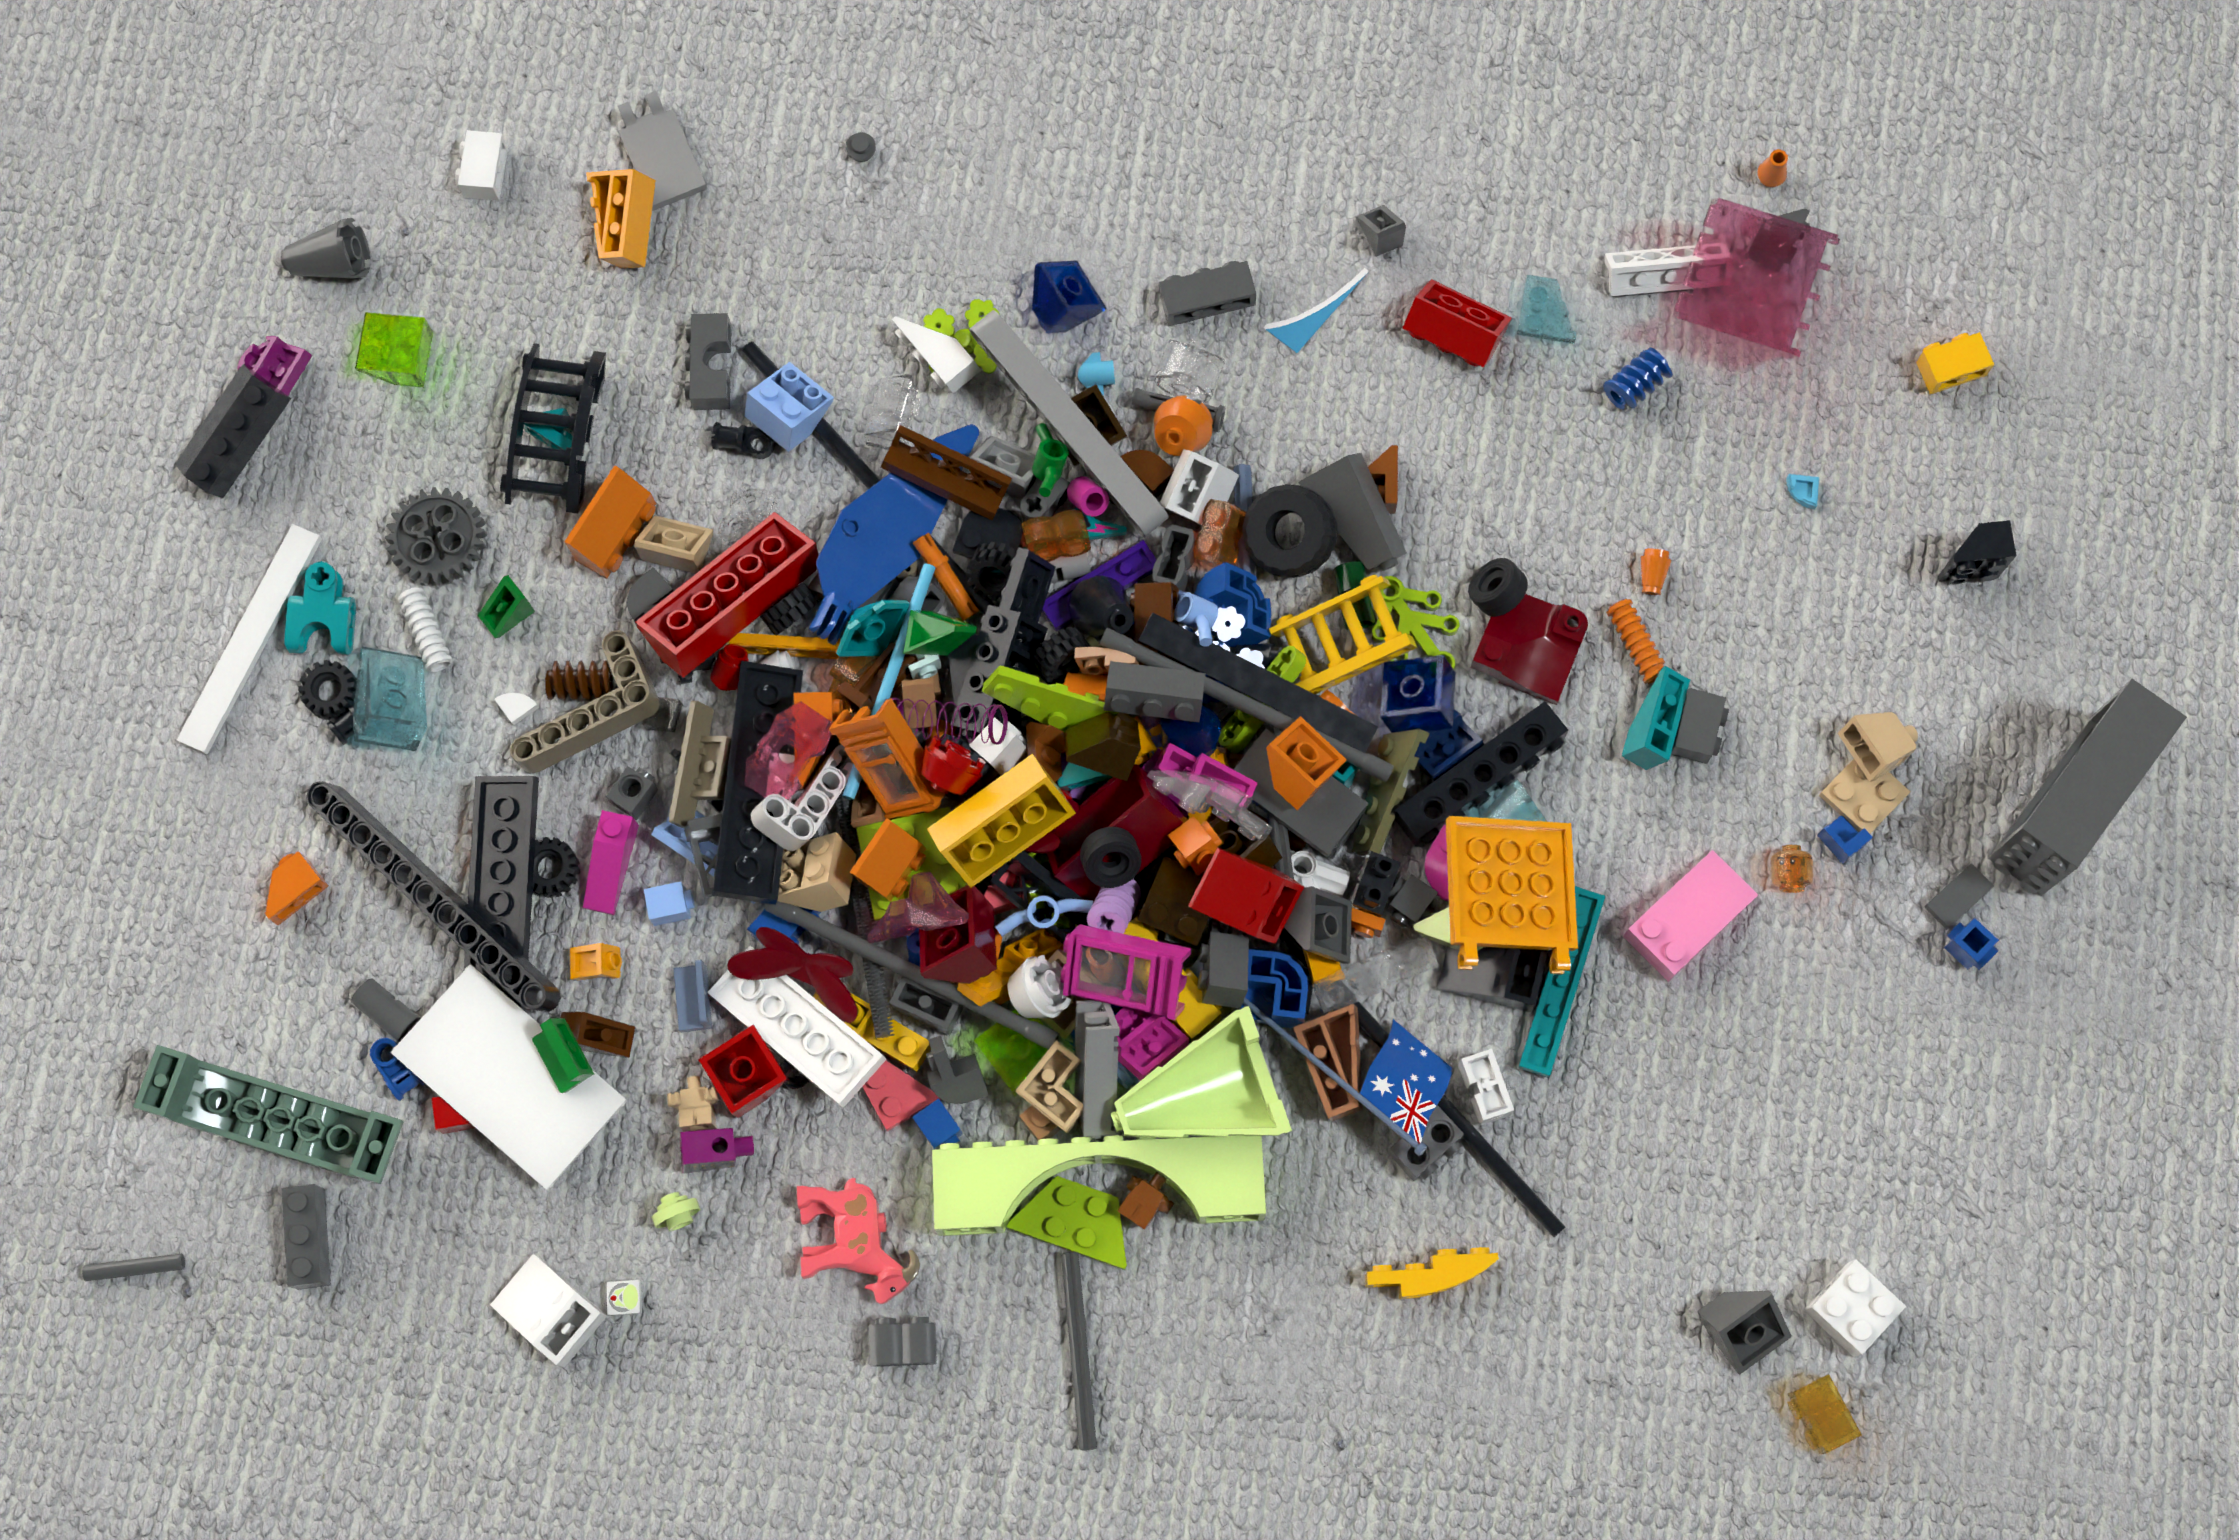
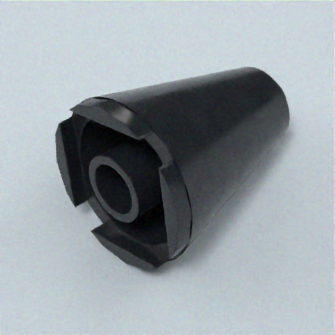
M1097 575L1081 581L1072 591L1068 608L1073 624L1082 633L1093 637H1103L1107 627L1120 634L1126 633L1131 628L1133 613L1129 597L1125 588L1115 579Z

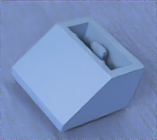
M788 362L747 393L744 416L789 452L811 435L832 404L834 397L791 362Z

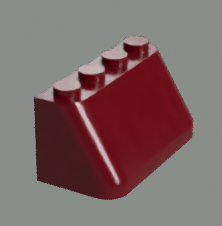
M1134 764L1127 781L1113 777L1079 806V813L1076 818L1067 825L1050 832L1060 839L1059 847L1047 853L1054 876L1084 900H1093L1094 903L1101 887L1089 880L1080 859L1081 846L1090 834L1105 827H1120L1127 830L1136 840L1141 853V867L1139 869V872H1141L1173 845L1168 835L1185 823L1187 818L1151 777L1137 764ZM1116 852L1108 853L1102 861H1115L1119 854Z

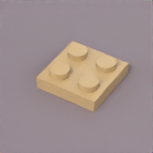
M1853 759L1819 796L1837 813L1843 816L1858 832L1865 828L1871 834L1911 791L1890 772L1869 782L1855 759Z

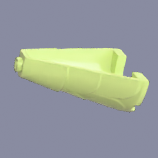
M1249 1006L1235 1010L1199 1040H1194L1163 1067L1158 1066L1119 1098L1114 1103L1116 1111L1110 1113L1116 1132L1123 1130L1125 1136L1183 1138L1184 1135L1227 1137L1228 1135L1278 1136L1292 1131L1282 1100L1278 1099L1259 1044V1034Z

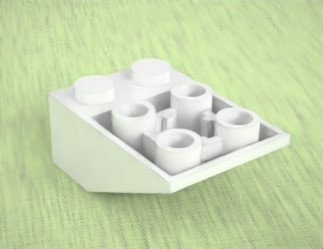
M532 1254L490 1304L534 1347L555 1365L565 1368L607 1317L604 1312L535 1254Z

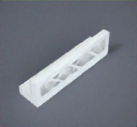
M1725 243L1605 253V264L1609 271V293L1611 296L1731 285L1732 256Z

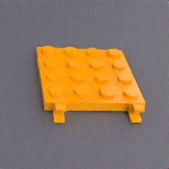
M1449 816L1446 819L1450 942L1451 945L1460 946L1457 959L1458 969L1472 970V966H1478L1477 946L1552 950L1549 961L1550 974H1564V971H1569L1571 967L1569 951L1578 949L1571 823Z

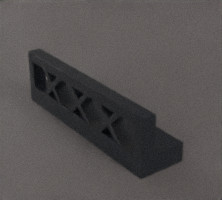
M1022 851L1005 863L988 883L1020 910L1028 909L1027 893L1048 895L1056 901L1070 898L1084 900L1025 851ZM1007 870H1010L1018 877L1020 888H1008L999 879ZM1044 901L1045 908L1036 909L1033 913L1034 918L1038 921L1052 918L1054 908L1049 907L1046 901ZM1065 912L1063 914L1068 917L1070 928L1059 929L1052 925L1044 929L1064 945L1066 934H1070L1076 928L1075 924L1078 926L1080 924L1088 926V913ZM1083 948L1082 960L1088 964L1089 960L1086 956V950Z

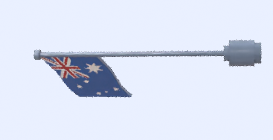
M1197 959L1191 971L1198 978L1200 970H1203V963H1200ZM1244 998L1242 1004L1246 1007L1249 1006L1255 1015L1414 1147V1153L1418 1156L1423 1154L1428 1146L1421 1141L1429 1117L1448 1088L1452 1076L1451 1066L1393 1019L1387 1041L1370 1065L1361 1091L1358 1093L1248 999Z

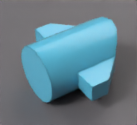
M1100 352L1092 353L1078 370L1079 381L1087 389L1096 384L1102 395H1104V385H1115L1113 360L1101 361Z

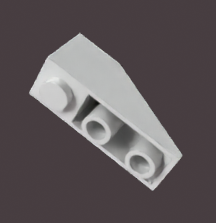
M896 316L892 319L898 326V329L895 331L896 335L905 346L911 342L916 348L912 354L923 367L927 364L931 366L934 372L930 376L941 389L947 386L952 393H955L981 371L957 339Z

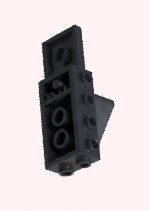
M1018 547L1016 556L1010 564V575L1007 584L1001 592L1000 606L988 605L987 611L981 619L980 633L972 635L948 654L954 703L957 707L960 706L959 711L962 721L960 736L967 738V719L972 709L967 704L961 705L962 703H968L972 708L977 704H983L986 709L991 705H1002L1007 712L1008 722L1017 728L1021 712L983 693L982 689L983 683L1000 665L1030 675L1034 674L1036 668L1032 662L1033 655L1037 654L1036 649L1038 647H1042L1041 643L1044 641L1048 630L1047 627L1038 622L1056 566L1028 549ZM978 705L973 709L976 717L975 738L981 733V724L986 712L982 705ZM994 706L988 710L989 716ZM997 708L994 717L1003 724L1002 713ZM957 710L953 726L960 729V716ZM973 712L968 721V739H973L975 722ZM987 713L983 721L982 731L988 725L989 718Z

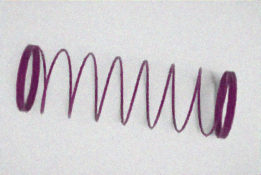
M891 698L892 700H896L898 704L897 708H899V711L904 718L902 706L903 701H900L898 698ZM918 700L915 704L913 703V707H912V709H911V711H910V714H909L908 726H909V721H910V716H911L912 710H913V708L915 707L916 714H917V728H916L915 736H916V734H917L918 722H919V720H918V712H917V709H916V706H915V705H916L919 701H923V702H925V703L928 705V703H927L926 701H924V700ZM933 701L932 703L938 702V703L941 704V706H942V709H941V711H940V713H939V717H938V721H937V736H938V737H939V734H938V724H939V718H940V715H941L942 710L944 709L945 719H946V728H945V734H944V737H945V736H946V731H947V715H946V712H945V708H944V707H945L948 703H952V704H954V705L956 706V708H957V710H958V712H959V716H960V732H959V737L957 738V740H955L954 737H953V722H954V718H955V715H956L957 710L955 711L954 716H953V719H952L951 734H952V739H953L955 742L958 741V739L960 738L961 728H962L961 714H960V711H959V707H960V706L957 707V705H956L955 703H953V702H947V703L943 706L942 703H940L939 701ZM932 703L928 705L922 722V733L925 739H929L933 728L930 708ZM962 703L961 705L967 704L972 709L966 725V737L968 742L971 743L976 734V717L973 709L978 705H982L985 709L986 707L983 704H977L972 708L968 703ZM991 705L986 709L981 724V740L984 744L988 742L989 738L994 745L1001 744L1005 739L1008 718L1007 712L1002 705ZM994 706L989 716L988 710ZM929 708L931 713V731L928 738H926L924 735V719ZM997 708H999L1003 717V730L1000 740L995 742L993 737V719ZM973 712L975 730L973 739L969 741L967 728L970 715ZM987 713L989 718V735L987 741L984 742L982 737V727L985 715Z

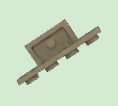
M699 701L690 702L684 739L681 745L678 772L675 777L674 794L670 806L669 822L685 829L688 820L695 818L698 800H723L731 737L709 736L714 710Z

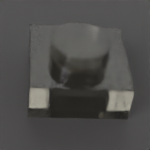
M658 697L659 709L653 716L643 720L642 725L646 730L675 732L683 704L679 699Z

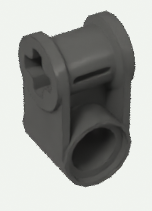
M1061 477L1056 482L1050 496L1043 497L1039 494L1043 481L1038 478L1035 480L1020 504L1022 521L1028 528L1040 529L1047 524L1057 509L1067 500L1069 481Z

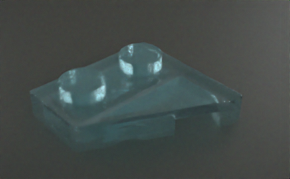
M1527 274L1517 335L1574 344L1576 332L1572 330L1568 318L1569 312L1565 302L1562 301L1561 289L1557 279Z

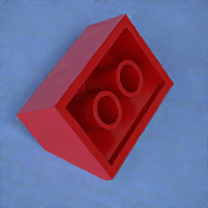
M1431 279L1415 297L1402 329L1408 331L1415 339L1427 340L1435 344L1442 352L1454 353L1462 357L1469 365L1484 368L1492 358L1512 317Z

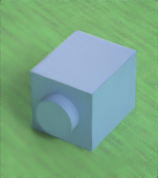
M681 881L644 889L648 917L654 926L691 919L690 909L695 908L693 893L691 889L686 890Z

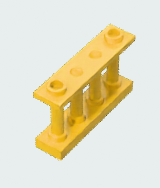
M1371 575L1360 581L1361 586L1299 615L1293 616V614H1289L1276 620L1277 625L1269 628L1270 633L1278 638L1285 635L1288 645L1294 646L1306 656V664L1301 672V677H1299L1300 682L1295 685L1316 695L1417 648L1413 636L1397 631L1380 590L1391 586L1388 579L1383 576ZM1369 596L1386 635L1384 638L1385 643L1376 647L1372 644L1369 645L1352 603ZM1340 609L1358 649L1356 656L1348 660L1341 658L1324 618ZM1312 622L1329 660L1328 669L1320 673L1312 670L1296 632L1297 629Z

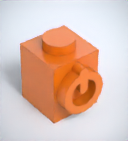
M1194 816L1168 835L1177 849L1173 853L1184 869L1190 866L1197 876L1207 869L1216 849L1223 844L1207 821L1200 825Z

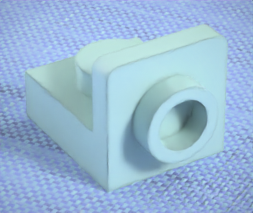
M915 654L920 661L908 666L913 680L930 678L938 672V669L942 668L938 655Z

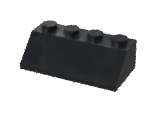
M242 364L176 461V466L184 477L203 491L224 498L291 398L247 365Z

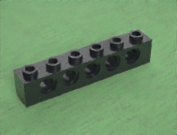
M1544 701L1396 808L1394 820L1415 847L1422 842L1426 845L1431 843L1438 836L1439 829L1446 825V819L1449 816L1465 817L1464 811L1472 805L1475 808L1482 806L1491 798L1489 793L1497 787L1501 790L1505 789L1516 780L1514 777L1516 773L1522 769L1528 772L1541 761L1539 757L1545 752L1549 751L1550 754H1553L1566 743L1564 739L1569 730L1547 702ZM1533 734L1539 738L1540 744L1531 746L1525 741L1524 736ZM1503 752L1511 753L1515 758V762L1506 764L1501 761L1499 755ZM1479 770L1486 771L1490 775L1491 780L1480 782L1476 779L1474 773ZM1454 788L1461 789L1465 793L1466 798L1455 800L1450 796L1449 791ZM1430 806L1436 807L1440 811L1441 816L1436 819L1426 816L1424 809Z

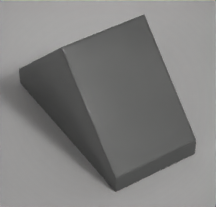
M1385 205L1357 216L1358 222L1376 257L1403 246L1406 231L1405 222Z

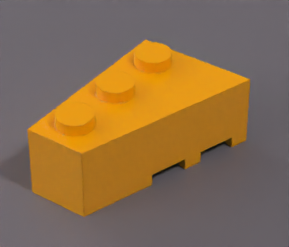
M635 169L587 172V181L591 183L593 197L590 198L591 207L595 208L597 223H594L599 259L621 269L645 267L656 180Z

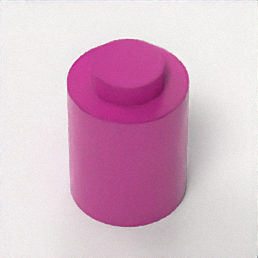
M1077 477L1070 482L1067 488L1069 501L1088 516H1099L1108 507V493L1089 477Z

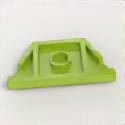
M1056 1176L1007 1224V1229L1069 1251H1075L1080 1255L1125 1270L1127 1267L1121 1216L1117 1211L1119 1209V1200L1114 1195Z

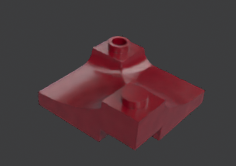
M1525 594L1521 602L1510 612L1501 616L1490 617L1470 668L1498 678V683L1557 705L1588 628L1587 617L1582 611L1565 604L1554 605ZM1573 619L1578 623V626L1570 627L1567 621Z

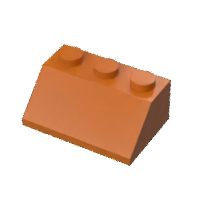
M614 465L564 542L576 562L607 579L611 572H616L623 561L622 555L628 546L632 547L635 544V540L639 536V529L645 521L648 522L654 515L656 502L647 489Z

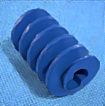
M1650 347L1648 350L1640 352L1639 357L1633 358L1630 365H1625L1621 372L1615 373L1612 380L1604 383L1603 388L1609 400L1618 409L1624 410L1625 404L1630 408L1637 407L1635 398L1640 401L1646 399L1643 389L1648 393H1653L1655 391L1653 383L1661 386L1664 383L1661 375L1671 378L1673 373L1666 359L1656 349Z

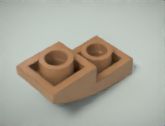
M1101 647L1075 648L1074 659L1083 675L1109 673L1110 661L1139 665L1136 657L1118 650Z

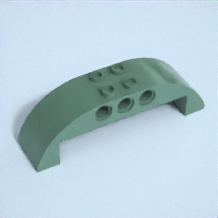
M160 1045L156 1046L133 1106L139 1110L215 1136L376 1184L382 1183L404 1123L403 1120L372 1110L371 1112L363 1111L207 1063L189 1054Z

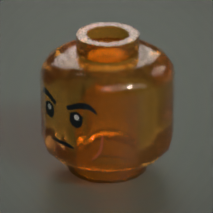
M1800 845L1782 846V851L1776 852L1771 856L1772 883L1784 893L1804 892L1805 887L1813 882L1812 855L1806 851H1801Z

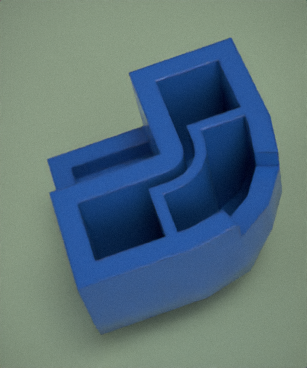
M1224 562L1207 572L1198 583L1194 592L1195 595L1215 603L1218 608L1234 607L1236 614H1241L1245 618V625L1240 629V637L1236 639L1231 638L1223 643L1228 647H1236L1237 645L1258 644L1271 638L1269 630L1271 628L1270 598H1264L1260 587L1256 584V576L1244 569ZM1211 630V635L1214 636V641H1219L1217 639L1216 632H1213Z
M1249 949L1248 991L1245 998L1281 1028H1293L1303 1024L1306 1013L1308 981L1302 967L1289 955L1280 952ZM1251 1011L1255 1023L1266 1024Z

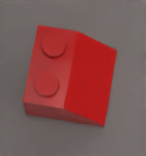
M754 1024L698 1059L729 1111L737 1118L766 1101L788 1080Z

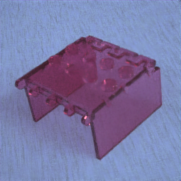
M1721 198L1712 199L1702 225L1713 229L1712 235L1700 232L1692 255L1702 258V265L1690 261L1683 285L1693 288L1692 294L1680 291L1672 317L1800 357L1801 351L1791 347L1797 328L1809 331L1810 324L1800 322L1808 298L1816 301L1820 300L1821 295L1812 293L1810 290L1818 269L1830 271L1831 266L1821 263V259L1827 242L1832 245H1839L1840 239L1837 238L1838 235Z

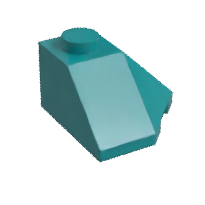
M881 600L855 609L846 626L836 654L838 656H880L891 642H895L910 603L907 600Z

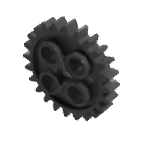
M433 487L431 495L428 496L421 489L420 498L417 500L411 494L408 495L410 504L407 506L400 502L401 514L391 513L396 523L386 525L389 531L393 533L385 536L386 541L392 544L386 548L390 555H395L391 559L396 566L400 565L399 570L402 574L409 573L413 581H416L421 576V581L424 585H427L430 579L433 578L437 586H440L442 577H446L450 583H453V574L455 573L463 578L464 573L462 569L467 567L473 570L474 567L470 561L472 559L481 560L482 558L476 550L486 548L485 543L480 540L487 537V532L481 528L486 523L482 517H478L481 512L477 506L472 507L473 503L470 498L463 500V496L459 491L452 496L448 488H445L442 495H440L436 487ZM429 512H432L433 523L439 531L437 536L444 550V560H441L439 547L433 541L435 534L428 520L427 514ZM453 513L449 521L441 522V518L445 514ZM424 523L421 530L411 532L415 524ZM462 541L457 549H449L452 542ZM432 550L431 555L427 559H420V555L424 551Z

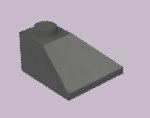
M1313 886L1305 887L1284 928L1304 950L1343 964H1350L1352 901Z
M1769 1290L1723 1292L1697 1311L1706 1331L1739 1375L1792 1337L1774 1296Z

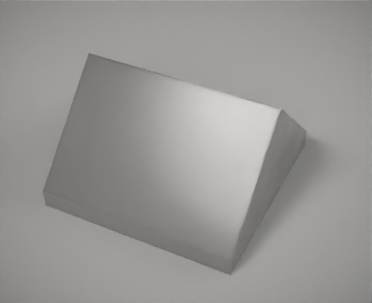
M991 436L970 457L1011 477L1012 480L1006 493L1021 500L1037 479L1032 472V465L1036 455L994 436ZM987 480L989 484L997 488L1002 486L994 481Z

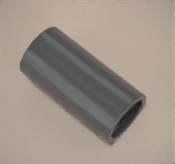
M373 978L365 981L356 990L351 999V1003L398 1042L421 1019L400 1000H395V996Z

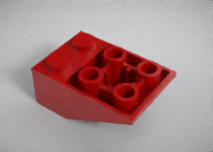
M1217 848L1188 906L1249 935L1276 944L1305 886L1279 870Z

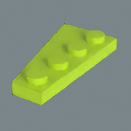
M1001 665L983 683V693L1043 724L1054 726L1063 732L1105 712H1111L1104 711L1105 702L1099 701L1098 695L1086 692L1085 696L1068 691V686L1059 683L1047 685L1041 683L1040 678Z

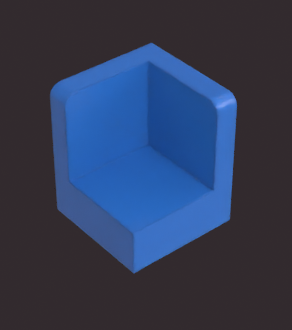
M1839 816L1830 825L1825 826L1817 835L1842 864L1873 838L1865 828L1858 833L1843 816Z

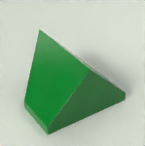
M910 610L903 654L947 656L974 635L977 627L933 611Z

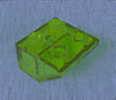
M365 312L355 366L356 371L393 385L424 388L433 330L424 317Z

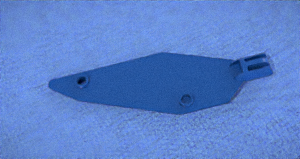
M970 424L938 436L933 441L969 457L979 436V429L977 426ZM931 453L932 457L943 460L941 456ZM890 472L842 509L816 560L824 598L808 631L812 633L817 631V636L825 639L830 634L827 640L828 643L836 645L851 613L920 558L921 554L913 545V542L927 533L932 534L948 499Z

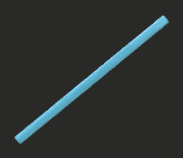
M923 564L870 716L877 713L886 699H890L905 656L903 651L910 610H921L935 571L933 565ZM854 764L842 797L849 800L855 799L862 779Z

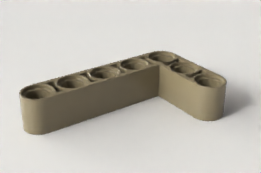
M620 630L611 631L602 641V649L618 685L617 689L513 741L510 747V755L524 771L533 774L540 772L653 716L657 712L660 705L659 698L639 650L626 633ZM635 671L630 677H627L629 673ZM645 696L642 701L637 702L641 697ZM614 710H617V711L615 712V714H613L612 716H609V715L611 714V712H613ZM589 724L584 730H581L583 726ZM560 738L557 743L553 744L556 739ZM532 752L529 757L525 758L528 753Z

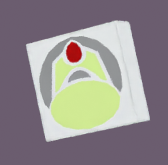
M640 1280L607 1282L608 1316L642 1314Z

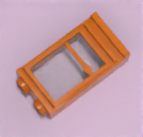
M891 698L886 699L877 713L870 716L871 710L868 706L859 709L854 717H852L848 709L843 710L830 726L829 731L832 735H836L840 740V744L844 746L847 755L886 813L884 817L887 819L908 817L914 813L923 811L929 813L937 809L945 793L934 789L931 786L932 782L921 774L924 750Z

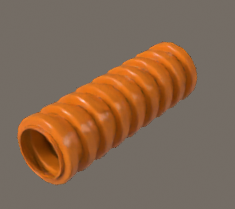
M1621 600L1609 607L1606 613L1608 616L1613 617L1611 622L1613 625H1617V633L1622 634L1620 637L1621 641H1626L1625 648L1631 651L1630 657L1635 658L1634 665L1640 667L1638 672L1640 675H1644V683H1654L1660 670L1664 667L1665 661L1663 658H1659V650L1654 649L1656 646L1654 641L1649 640L1651 638L1650 633H1645L1647 628L1645 624L1641 625V617L1636 616L1637 609L1631 607L1633 604L1632 600Z

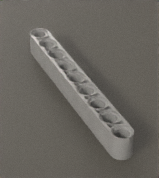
M992 310L969 329L973 338L1060 441L1066 445L1071 454L1094 481L1108 493L1111 501L1143 537L1149 535L1169 518L1167 512L995 310Z

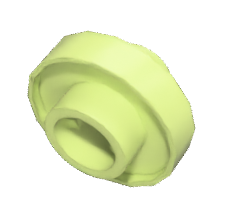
M674 1192L660 1199L662 1204L657 1206L658 1212L652 1215V1220L656 1228L667 1227L669 1231H675L693 1222L692 1216L701 1209L696 1198L688 1199L687 1195L680 1196L679 1192Z

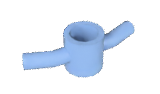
M1179 590V601L1174 613L1175 620L1198 630L1200 645H1211V628L1218 617V606L1195 594Z
M1039 895L1031 900L1028 909L1013 913L997 924L995 928L1002 937L1020 924L1031 922L1039 928H1048L1054 925L1061 913L1069 911L1088 913L1093 900L1070 898L1056 901L1048 895ZM1046 901L1049 907L1054 908V915L1051 919L1046 918L1038 921L1034 918L1033 913L1036 911L1037 902Z

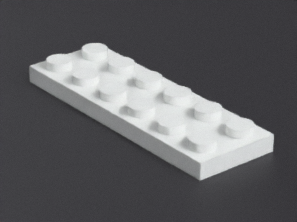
M750 945L745 951L754 950V948ZM727 970L707 992L747 1028L754 1024L769 1047L842 1108L886 1061L883 1054L787 975L764 980H746L733 976Z

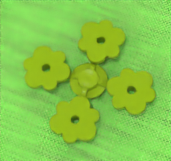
M974 299L971 301L970 309L965 312V318L969 320V328L974 326L992 310L999 314V311L993 308L994 304L991 300L983 302L980 299ZM937 308L933 311L932 315L928 314L924 317L925 325L923 327L957 339L969 355L974 352L976 356L974 361L978 367H982L983 371L987 374L995 372L998 366L973 338L969 329H960L955 333L953 327L955 320L952 315H947L944 309ZM929 365V370L933 373L934 370Z

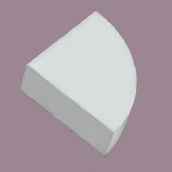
M506 693L494 699L513 725L539 708L534 700L520 693Z

